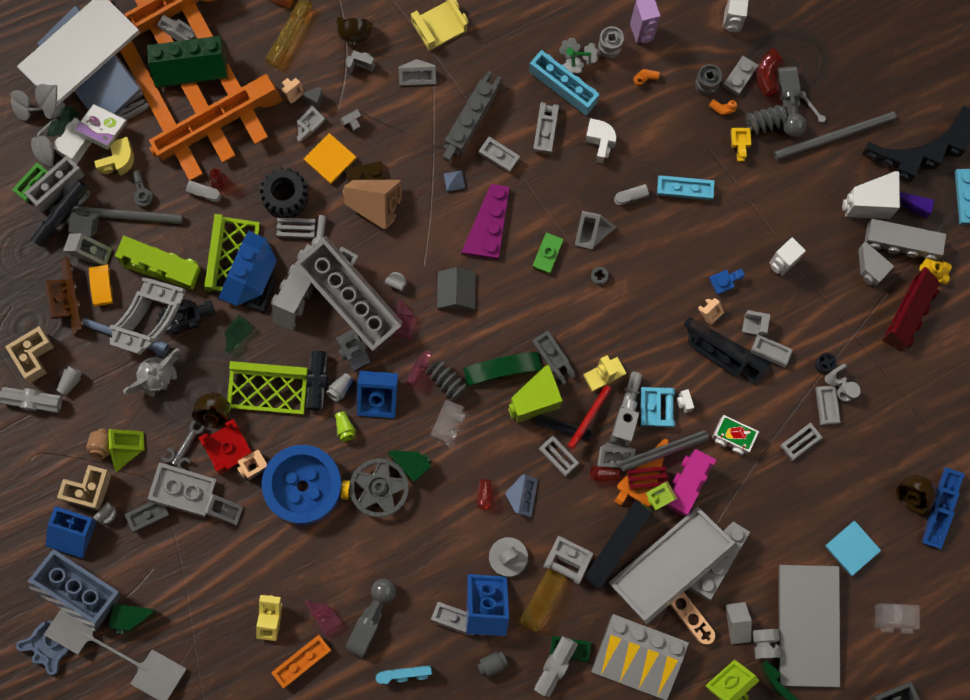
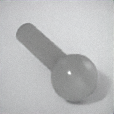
M319 215L317 235L312 240V246L324 238L325 215Z

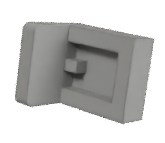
M353 50L352 55L348 56L345 62L347 73L352 74L355 65L373 71L375 66L374 58L368 53H359Z

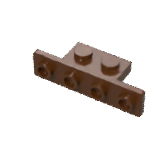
M64 258L60 263L63 279L46 280L44 283L50 318H70L73 335H78L83 328V320L81 317L79 318L78 312L80 303L75 296L77 288L75 281L72 279L73 265L70 264L69 258Z

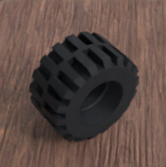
M279 167V171L271 170L272 174L267 173L265 175L266 180L262 179V186H260V196L264 207L267 209V212L273 213V216L276 218L279 215L281 218H286V216L294 218L293 214L295 213L298 216L301 214L300 210L304 211L306 208L305 204H308L309 192L304 177L302 175L299 176V172L296 170L292 172V169L288 167L287 170H284L283 167ZM290 186L295 189V193L290 199L281 201L274 198V193L279 187Z

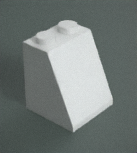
M895 171L854 187L848 193L847 198L843 200L842 208L845 211V217L890 219L900 208L899 172Z

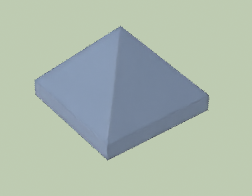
M462 170L444 173L447 192L465 189Z

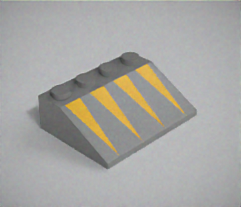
M613 614L610 617L591 672L657 698L667 700L689 642Z

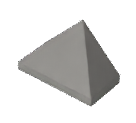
M416 59L398 67L399 85L436 84V68L433 64Z
M607 442L600 447L597 466L620 467L619 462L635 456L636 449Z

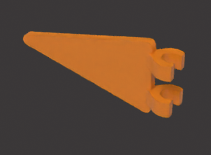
M663 439L655 448L668 444V440ZM664 457L634 469L661 467ZM660 472L632 475V477L658 475ZM627 476L617 485L620 493L614 501L621 506L628 495L647 507L650 506L646 493L654 488L629 490ZM658 479L635 481L633 485L658 482Z

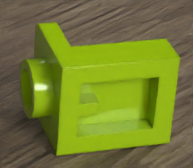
M668 481L646 493L649 504L655 510L677 499Z

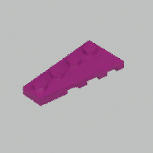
M490 185L462 249V255L499 259L509 194L508 186Z

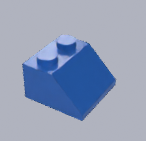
M359 372L357 416L395 418L398 373Z

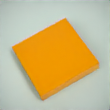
M329 133L304 158V161L332 185L345 171V168H348L357 158Z

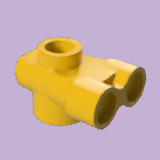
M925 259L920 265V271L927 267L941 284L946 285L949 282V272L952 268L950 263Z

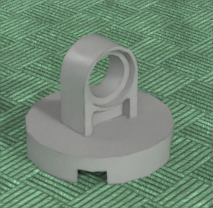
M505 537L492 545L489 551V562L491 568L497 574L513 577L524 570L528 562V553L521 541Z

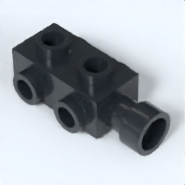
M191 300L182 302L174 318L176 324L170 325L165 334L172 336L179 334L180 330L186 328L189 330L195 329L199 324L203 323L201 317L216 315L212 301H206L200 306H197L196 302H191ZM168 307L163 308L162 313L158 314L160 319L156 320L157 325L161 321ZM194 315V318L188 319V316Z

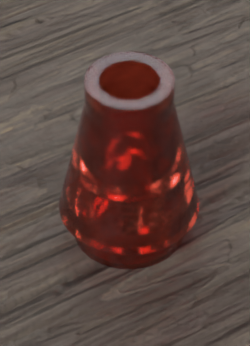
M217 168L212 169L209 179L210 186L217 190L223 189L228 183L227 176Z
M597 463L596 465H591V481L598 483L619 479V468L599 467Z
M489 479L479 480L475 499L479 509H491L492 504H494L491 480Z

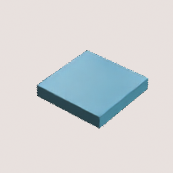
M856 521L850 523L825 545L826 549L850 576H853L881 551Z

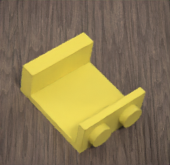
M446 0L445 3L422 15L418 11L411 13V22L429 51L467 31V24L469 22L464 13L461 14L459 11L460 7L457 0Z

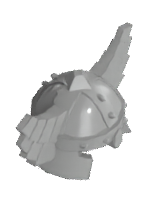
M175 349L165 359L151 357L144 360L138 367L136 373L137 381L123 390L124 394H134L141 390L146 395L154 397L156 391L166 390L170 380L177 379L173 364L180 355V349Z

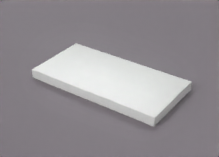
M92 0L17 67L35 86L39 84L58 85L57 107L134 39L140 31L109 0Z

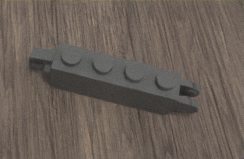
M490 71L486 73L483 80L480 79L445 139L443 147L446 150L443 155L444 161L450 163L454 155L459 156L464 153L496 97L497 89L502 81L501 77L498 76L493 85L488 83L492 77V72Z

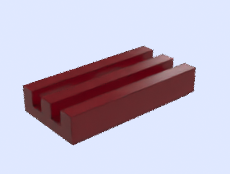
M666 466L627 470L629 490L656 488L667 482ZM662 472V474L632 477V475ZM663 479V482L633 485L635 481Z

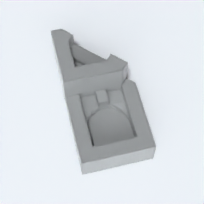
M314 106L297 120V140L299 142L305 140L327 120Z

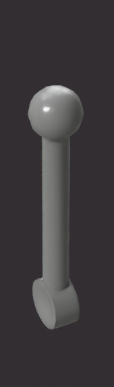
M801 91L800 98L804 99L816 114L818 122L824 123L826 120L825 116L820 115L806 97V93Z

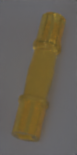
M298 0L293 11L289 14L290 18L282 28L277 40L273 42V46L265 58V61L270 65L278 67L301 23L305 22V18L313 6L310 1Z

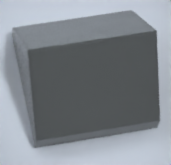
M321 87L303 93L305 102L319 109L323 98Z

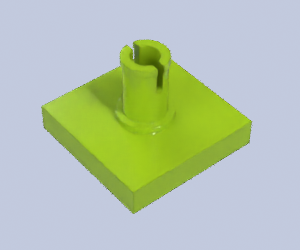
M734 659L705 686L719 700H744L742 696L748 700L749 696L746 692L758 683L759 680L756 675Z

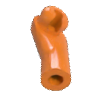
M642 69L634 76L633 81L636 85H642L649 79L658 81L660 72Z
M713 99L708 107L720 115H728L736 111L737 103L730 100L727 104L722 105Z

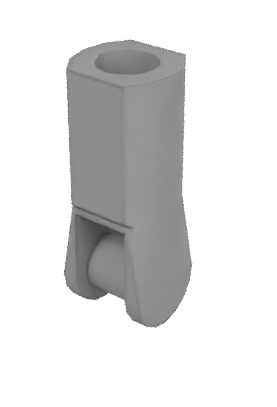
M189 180L186 187L188 194L205 198L212 202L220 201L221 194L217 189Z
M646 184L618 192L614 198L615 204L624 205L648 197L649 192Z

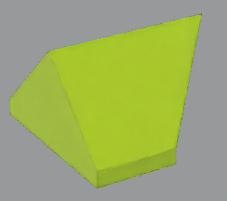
M108 430L109 450L115 473L144 451V431Z

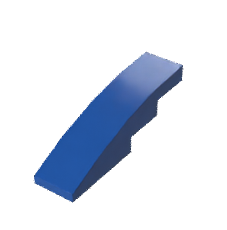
M944 467L936 490L937 499L930 510L922 543L942 549L954 516L953 511L960 494L958 491L964 478V473Z

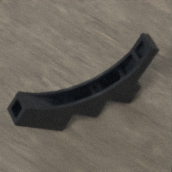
M963 105L958 111L951 127L943 135L930 143L910 149H886L868 142L863 149L862 155L866 156L869 160L879 161L886 167L896 168L895 171L899 172L900 180L911 182L916 176L920 164H923L928 169H937L942 162L945 151L954 157H961L965 153L970 142V108Z

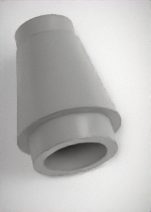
M68 366L67 369H64L56 390L67 396L82 379L81 375L83 373L72 366Z
M344 373L343 376L328 387L327 396L335 402L343 400L353 382L352 377Z

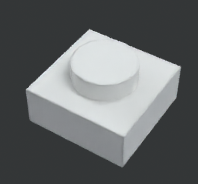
M689 389L681 391L677 398L679 408H683L684 413L691 412L694 409Z

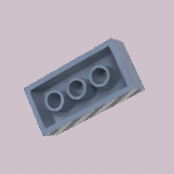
M54 549L28 580L31 590L94 631L97 630L110 613L113 604H117L120 600L119 591Z

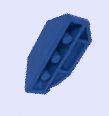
M248 231L228 273L219 296L220 300L234 306H239L263 294L277 262L266 238Z

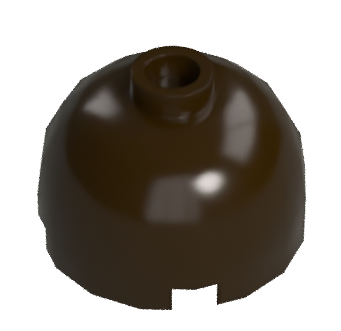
M336 17L337 35L341 40L347 41V45L358 46V42L366 41L371 35L372 20Z
M212 392L202 395L196 400L191 416L201 425L205 426V423L213 424L211 428L226 427L225 423L231 419L232 411L230 403L220 393Z
M909 476L896 488V495L899 501L903 499L908 504L905 507L914 513L924 514L926 511L929 512L937 499V491L934 484L924 476Z

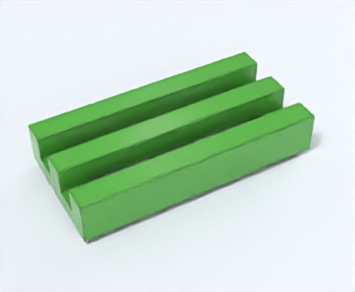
M36 163L12 191L28 203L30 200L24 193L48 171L39 163ZM40 169L41 171L28 183V185L22 190V192H20L21 188Z

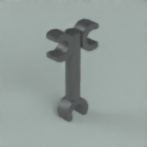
M193 420L189 426L191 431L178 452L175 453L173 449L167 448V451L172 456L169 459L165 457L161 459L165 463H172L180 469H183L182 464L184 462L192 464L191 460L185 458L184 455L196 436L204 433L205 427L202 425L199 430H194L196 421Z

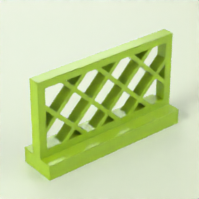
M220 214L214 215L204 291H222L223 287L216 286L217 280L223 275L227 278L228 275L226 273L230 271L232 266L224 271L219 263L226 257L233 264L234 261L229 255L235 250L239 251V247L242 244L241 242L237 245L231 237L240 232L245 238L246 234L242 229L246 226L255 227L254 233L258 235L260 222L222 217ZM225 223L234 224L237 230L229 235L224 229ZM229 239L235 247L226 253L222 248V243Z
M230 361L227 401L230 403L231 408L304 414L307 390L306 380L309 368ZM234 374H242L247 381L238 387L234 383ZM256 376H262L266 381L259 389L251 382ZM276 377H280L285 382V385L279 390H276L270 383ZM284 378H291V380L287 382ZM295 379H303L302 388L295 392L289 384ZM250 383L256 391L247 398L240 389ZM269 385L275 393L266 400L260 390ZM286 386L294 393L287 401L279 394ZM239 391L245 400L239 405L232 404V396ZM258 393L264 402L259 406H254L249 400ZM278 395L283 404L278 408H273L268 401ZM297 397L301 401L300 410H293L288 405V402ZM286 405L289 409H281V408Z

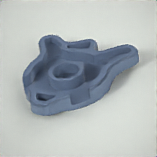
M50 620L41 623L29 638L18 641L16 648L20 652L33 651L32 662L34 664H43L47 673L53 676L58 673L59 663L69 650L44 636V633L53 621Z

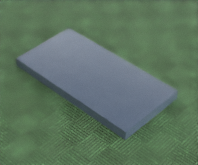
M74 6L37 44L41 46L81 9L78 6ZM114 55L74 92L88 110L95 104L117 115L143 89L120 59Z

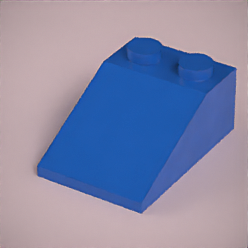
M468 574L466 634L506 636L509 622L507 577Z

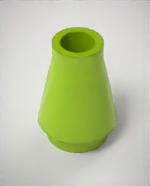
M346 412L337 413L335 418L338 438L342 442L354 439L356 437V430Z

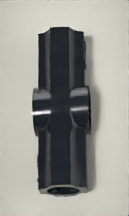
M311 351L309 372H307L306 388L308 389L306 409L314 411L323 410L324 393L327 389L328 378L326 373L327 352Z

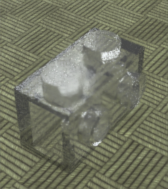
M445 400L430 434L431 439L449 446L450 441L454 442L458 433L456 431L458 423L462 424L466 415L463 413L464 407Z

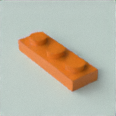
M318 635L271 673L282 688L285 689L332 650L322 637Z

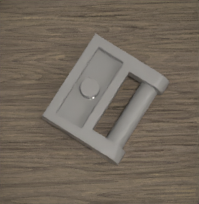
M558 536L543 567L546 569L550 568L574 580L573 582L579 585L593 553ZM554 557L579 569L578 573L554 562Z

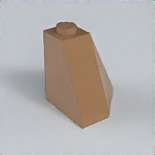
M352 180L343 188L344 203L379 227L386 229L394 222L396 214L393 212L396 209V205L400 204L402 198L401 180Z

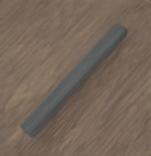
M706 430L622 460L619 462L620 469L624 472L705 442L709 439Z

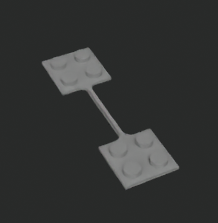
M60 609L44 633V636L79 655L87 642H95L137 666L138 672L130 685L157 700L169 699L185 673L186 668L153 649L144 662L138 663L93 637L94 630Z

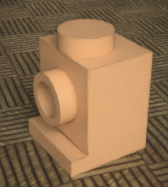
M259 450L238 461L240 467H238L240 474L243 478L247 476L249 480L263 473L267 466ZM251 464H256V469L250 470L249 467Z

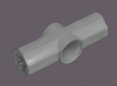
M3 387L0 391V404L20 407L27 411L36 412L37 410L59 413L62 397L41 393L34 389L25 388L24 390Z
M562 635L553 654H550L543 667L544 671L534 687L535 691L543 696L550 697L558 680L562 679L568 668V662L578 645L576 642Z

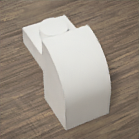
M590 118L585 142L599 145L597 163L603 164L604 158L609 157L610 148H614L616 143V134L608 123Z

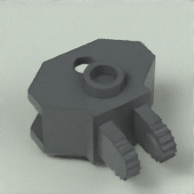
M353 329L336 337L341 348L338 351L343 360L347 359L353 372H356L358 368L366 364H371L365 351L368 348L366 343L358 338Z

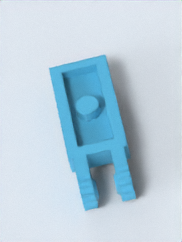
M428 665L385 670L377 673L376 681L379 684H388L391 679H396V682L408 681V677L415 676L416 680L428 679V675H432V668Z

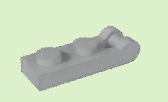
M543 102L540 103L534 152L552 153L559 105L553 104L551 106ZM545 112L552 113V116H547L544 114Z

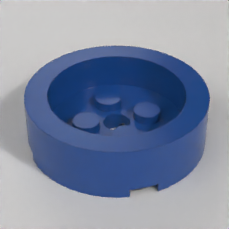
M295 445L285 448L269 461L262 477L264 499L272 512L286 523L296 526H309L319 523L333 512L340 501L342 485L340 472L333 459L319 448L310 445ZM301 481L308 483V489L304 492L299 491L297 488Z

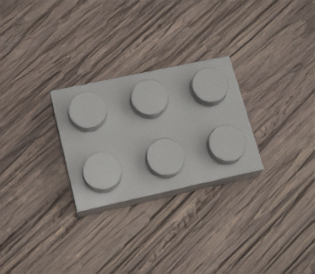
M159 462L147 501L205 517L204 512L213 492L216 479Z

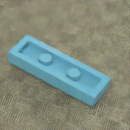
M957 169L955 171L959 225H970V169Z
M659 175L657 195L713 200L715 180Z

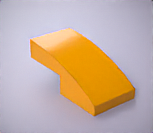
M109 266L90 267L89 278L93 306L113 304Z

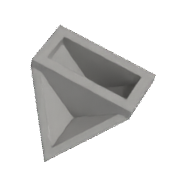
M582 211L575 246L593 249L616 226L602 215Z

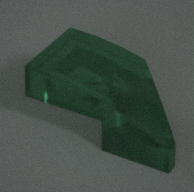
M65 105L59 122L52 120L47 135L54 137L63 134L66 125L72 122L74 118L77 119L79 113L72 106Z
M238 315L227 328V331H225V351L227 353L232 352L255 328L242 315Z

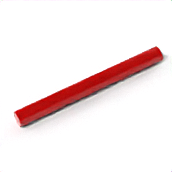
M604 386L567 445L570 450H574L612 390L610 386Z

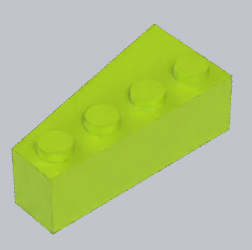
M124 235L115 254L116 259L124 268L192 291L201 272L199 265H197L198 263L194 260L182 259L174 253L164 252Z

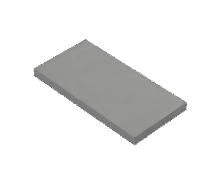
M696 507L615 576L609 584L647 624L734 550L737 545L699 507Z
M779 565V646L781 650V658H779V672L781 673L779 683L783 686L840 687L839 566Z

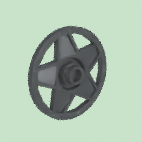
M381 458L372 459L361 464L353 473L350 481V495L353 503L361 512L372 517H386L398 511L405 503L409 490L407 477L401 467L390 460ZM378 463L373 475L360 472L367 466ZM389 465L395 468L403 479L391 478L389 476ZM355 482L364 489L358 501L354 493ZM404 490L402 499L394 507L392 495ZM377 502L385 512H372L366 510V508Z

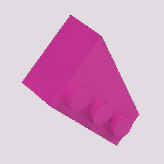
M697 449L689 457L685 456L681 464L684 468L681 474L677 472L672 482L675 484L673 491L677 499L666 504L665 507L686 517L716 459Z

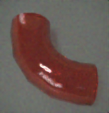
M774 47L760 59L756 70V83L765 98L771 97L780 88L774 78V73L784 60Z

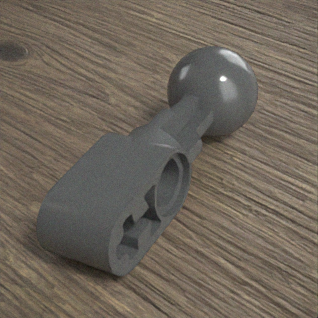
M778 67L776 69V81L779 99L783 101V107L787 110L788 115L787 122L783 124V130L790 137H799L806 131L807 122L798 113L801 90L797 67Z
M381 578L372 585L371 594L373 601L370 607H367L363 615L358 619L345 646L346 651L361 658L364 657L379 626V621L382 617L381 610L384 604L390 603L396 596V586L391 580Z

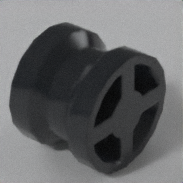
M823 353L815 361V369L820 374H828L837 365V360L831 353Z

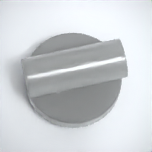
M393 272L386 278L385 284L403 291L407 281L401 273Z
M107 502L93 517L98 522L108 524L115 518L116 509Z

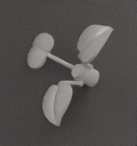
M39 84L36 86L35 98L41 106L36 108L30 107V99L24 92L19 90L12 91L10 94L11 105L15 115L20 120H28L30 118V111L41 110L44 111L48 119H52L37 133V137L31 139L33 154L42 164L54 167L52 144L42 134L52 124L58 122V117L67 114V107L64 102H61L56 107L58 85Z

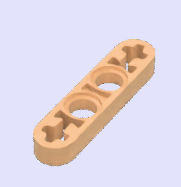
M682 593L678 598L686 601V607L682 610L678 609L675 605L677 599L670 606L700 644L708 645L712 643L715 639L714 630L686 594ZM690 614H695L698 617L697 625L689 624L688 616ZM702 623L705 625L704 627H702V630L704 632H710V635L708 636L710 639L709 641L707 639H701L703 634L700 630H698L697 633L694 630L700 627Z

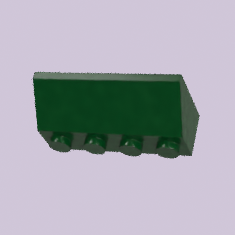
M221 36L147 45L148 64L155 88L228 79L226 43Z

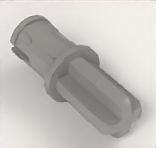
M638 372L631 373L628 386L624 389L626 393L621 408H624L626 400L635 401L636 396L639 395L638 389L642 374Z

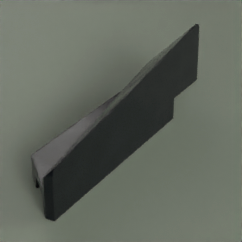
M691 317L684 323V327H687L689 335V345L737 378L742 373L756 385L771 364L764 358L750 353V350Z

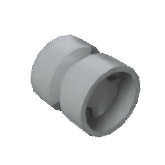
M609 26L601 32L598 51L604 58L613 59L620 54L624 41L622 31L617 27Z
M779 629L753 631V642L757 644L754 648L755 659L781 658L780 646L777 645V642L780 640Z

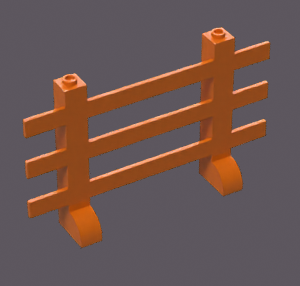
M135 0L138 6L123 14L140 31L138 35L151 29L158 44L174 42L171 36L157 26L161 17L165 15L170 18L183 11L197 39L213 37L195 4L200 0ZM203 0V1H205V2H211V1H215V0ZM132 40L120 50L134 78L143 89L142 93L163 130L162 133L149 140L152 145L149 147L154 157L158 156L162 161L175 154L190 181L203 175L189 146L208 135L222 163L230 160L236 155L221 128L239 117L255 145L268 138L254 109L259 106L263 108L274 106L282 102L283 99L267 74L241 88L227 62L228 79L220 81L228 95L210 106L197 83L181 85L196 114L176 124L158 88H155L153 79Z

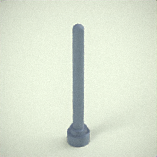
M82 319L83 326L112 336V329L109 326L89 319ZM163 341L156 342L148 349L153 350L156 356L165 358L169 351V343Z

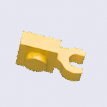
M731 128V148H737V162H745L747 157L746 148L751 147L750 128Z

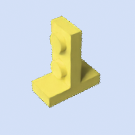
M608 355L600 359L596 368L585 373L583 376L591 391L594 392L625 376L626 372L618 357L610 360Z

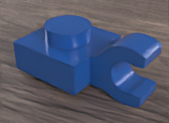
M742 269L730 275L725 270L710 276L709 280L716 295L733 289L735 287L733 282L743 279L745 274Z

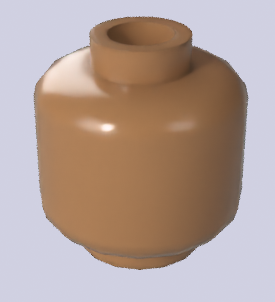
M98 429V431L90 433L86 450L91 457L104 459L110 455L108 430Z

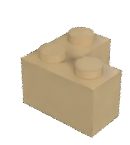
M40 326L5 346L24 379L29 383L47 374L37 357L51 350L54 346Z
M88 465L83 483L80 484L63 479L57 498L63 502L99 511L112 473L108 470Z

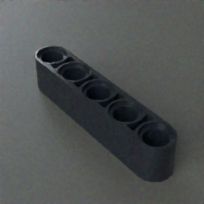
M637 499L635 500L583 577L584 581L600 590L652 513V509Z

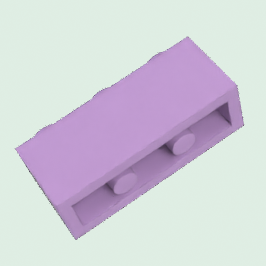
M636 0L630 26L636 44L641 42L643 44L649 43L655 37L660 19V13L655 0Z

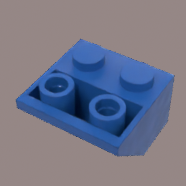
M55 506L47 526L45 546L84 558L97 521Z

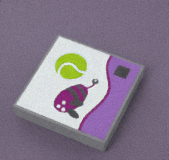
M93 104L74 129V134L108 150L127 124V120Z

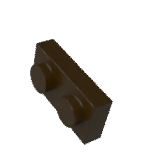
M382 161L345 168L348 183L352 180H386Z

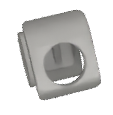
M842 364L825 376V382L833 387L838 386V397L841 401L848 403L860 395V387L855 382H846V377L836 379V373L847 368L846 364Z

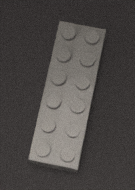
M327 236L322 238L296 261L295 265L372 351L402 326L401 319Z

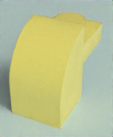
M125 137L115 140L110 146L113 156L94 161L100 174H110L117 170L121 176L131 169L134 162V154L130 141Z
M260 595L259 617L256 626L257 639L277 640L282 612L281 597Z

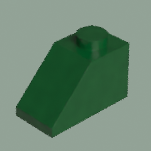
M390 450L388 452V456L401 467L413 484L417 483L432 469L430 465L432 461L426 454L421 455L415 451Z
M113 604L109 628L114 629L116 634L126 635L127 631L133 632L156 615V610Z

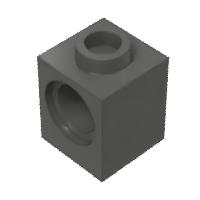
M81 209L75 210L69 215L67 220L69 225L68 232L81 233L87 237L93 236L97 232L99 214Z

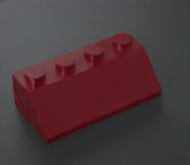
M924 267L914 277L882 339L883 342L900 351L912 346L915 340L913 335L915 331L918 332L923 324V321H921L923 315L926 316L931 309V305H929L931 299L934 300L939 293L937 287L940 282L927 267Z

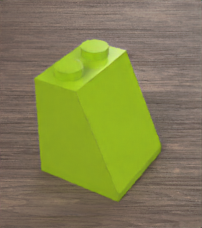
M549 365L540 370L511 398L508 411L511 419L515 418L516 423L534 418L539 414L542 415L560 409L562 398Z

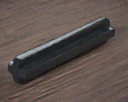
M541 414L537 416L536 424L572 436H574L579 428L577 425ZM587 429L581 439L590 440L592 430Z

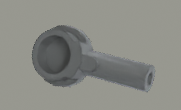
M136 170L133 172L137 191L133 197L138 206L145 207L152 202L153 196L148 189L144 188L140 170Z

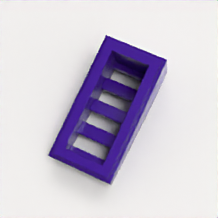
M899 192L900 205L924 218H928L931 215L934 204L933 199Z

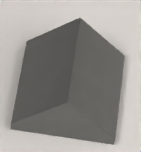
M459 267L439 271L437 309L475 310L476 272Z

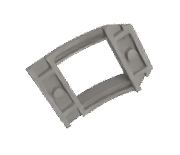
M143 277L142 281L144 283L140 292H136L126 313L115 325H110V329H112L110 345L141 355L166 332L173 322L186 293L184 288ZM152 301L169 305L161 321L148 336L132 331L143 319Z

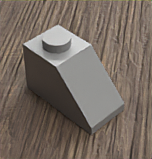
M79 233L69 234L63 252L81 260L99 265H107L112 248Z
M865 241L858 249L860 273L867 284L876 287L894 266Z

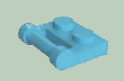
M641 387V427H675V421L673 420L674 388ZM661 395L666 396V420H661Z

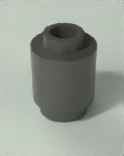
M501 651L479 659L480 664L477 665L481 675H486L489 678L505 670L504 668L508 666V663Z

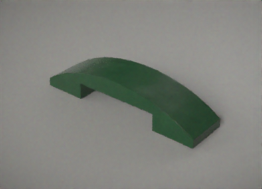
M528 352L483 361L463 369L467 387L503 377L538 372L542 370L538 352Z
M766 660L760 663L761 670L775 693L782 700H799L777 681L781 673Z

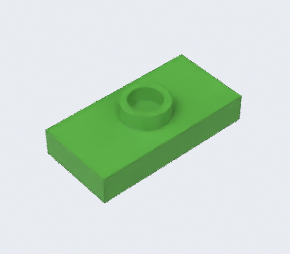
M546 233L532 268L550 274L563 239Z

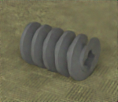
M776 105L774 108L769 107L767 110L761 109L760 112L754 111L753 114H746L747 128H750V133L754 130L756 135L759 134L760 128L763 133H766V127L773 131V125L780 129V123L783 125L787 122L785 108Z
M437 361L427 369L425 374L431 375V381L436 380L435 386H441L440 391L442 393L446 392V398L452 397L450 400L452 402L464 392L467 384L460 385L462 378L454 379L457 373H449L452 367H444L447 361L441 363Z

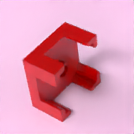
M234 419L226 422V427L210 436L206 433L198 437L219 475L239 465V460L252 453Z

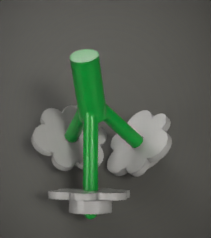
M574 38L562 41L559 52L567 58L563 66L572 74H580L584 63L577 56H583V59L587 60V64L596 63L598 60V49L594 43L585 46V52H579L580 45Z

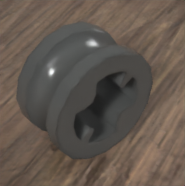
M597 267L592 271L591 279L595 284L603 285L608 280V272L603 267ZM598 272H602V275L605 276V278L597 280V277L594 275L595 273L598 274Z

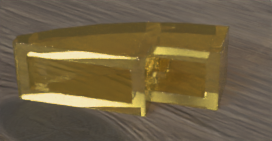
M550 568L547 570L519 621L520 624L537 632L566 576Z

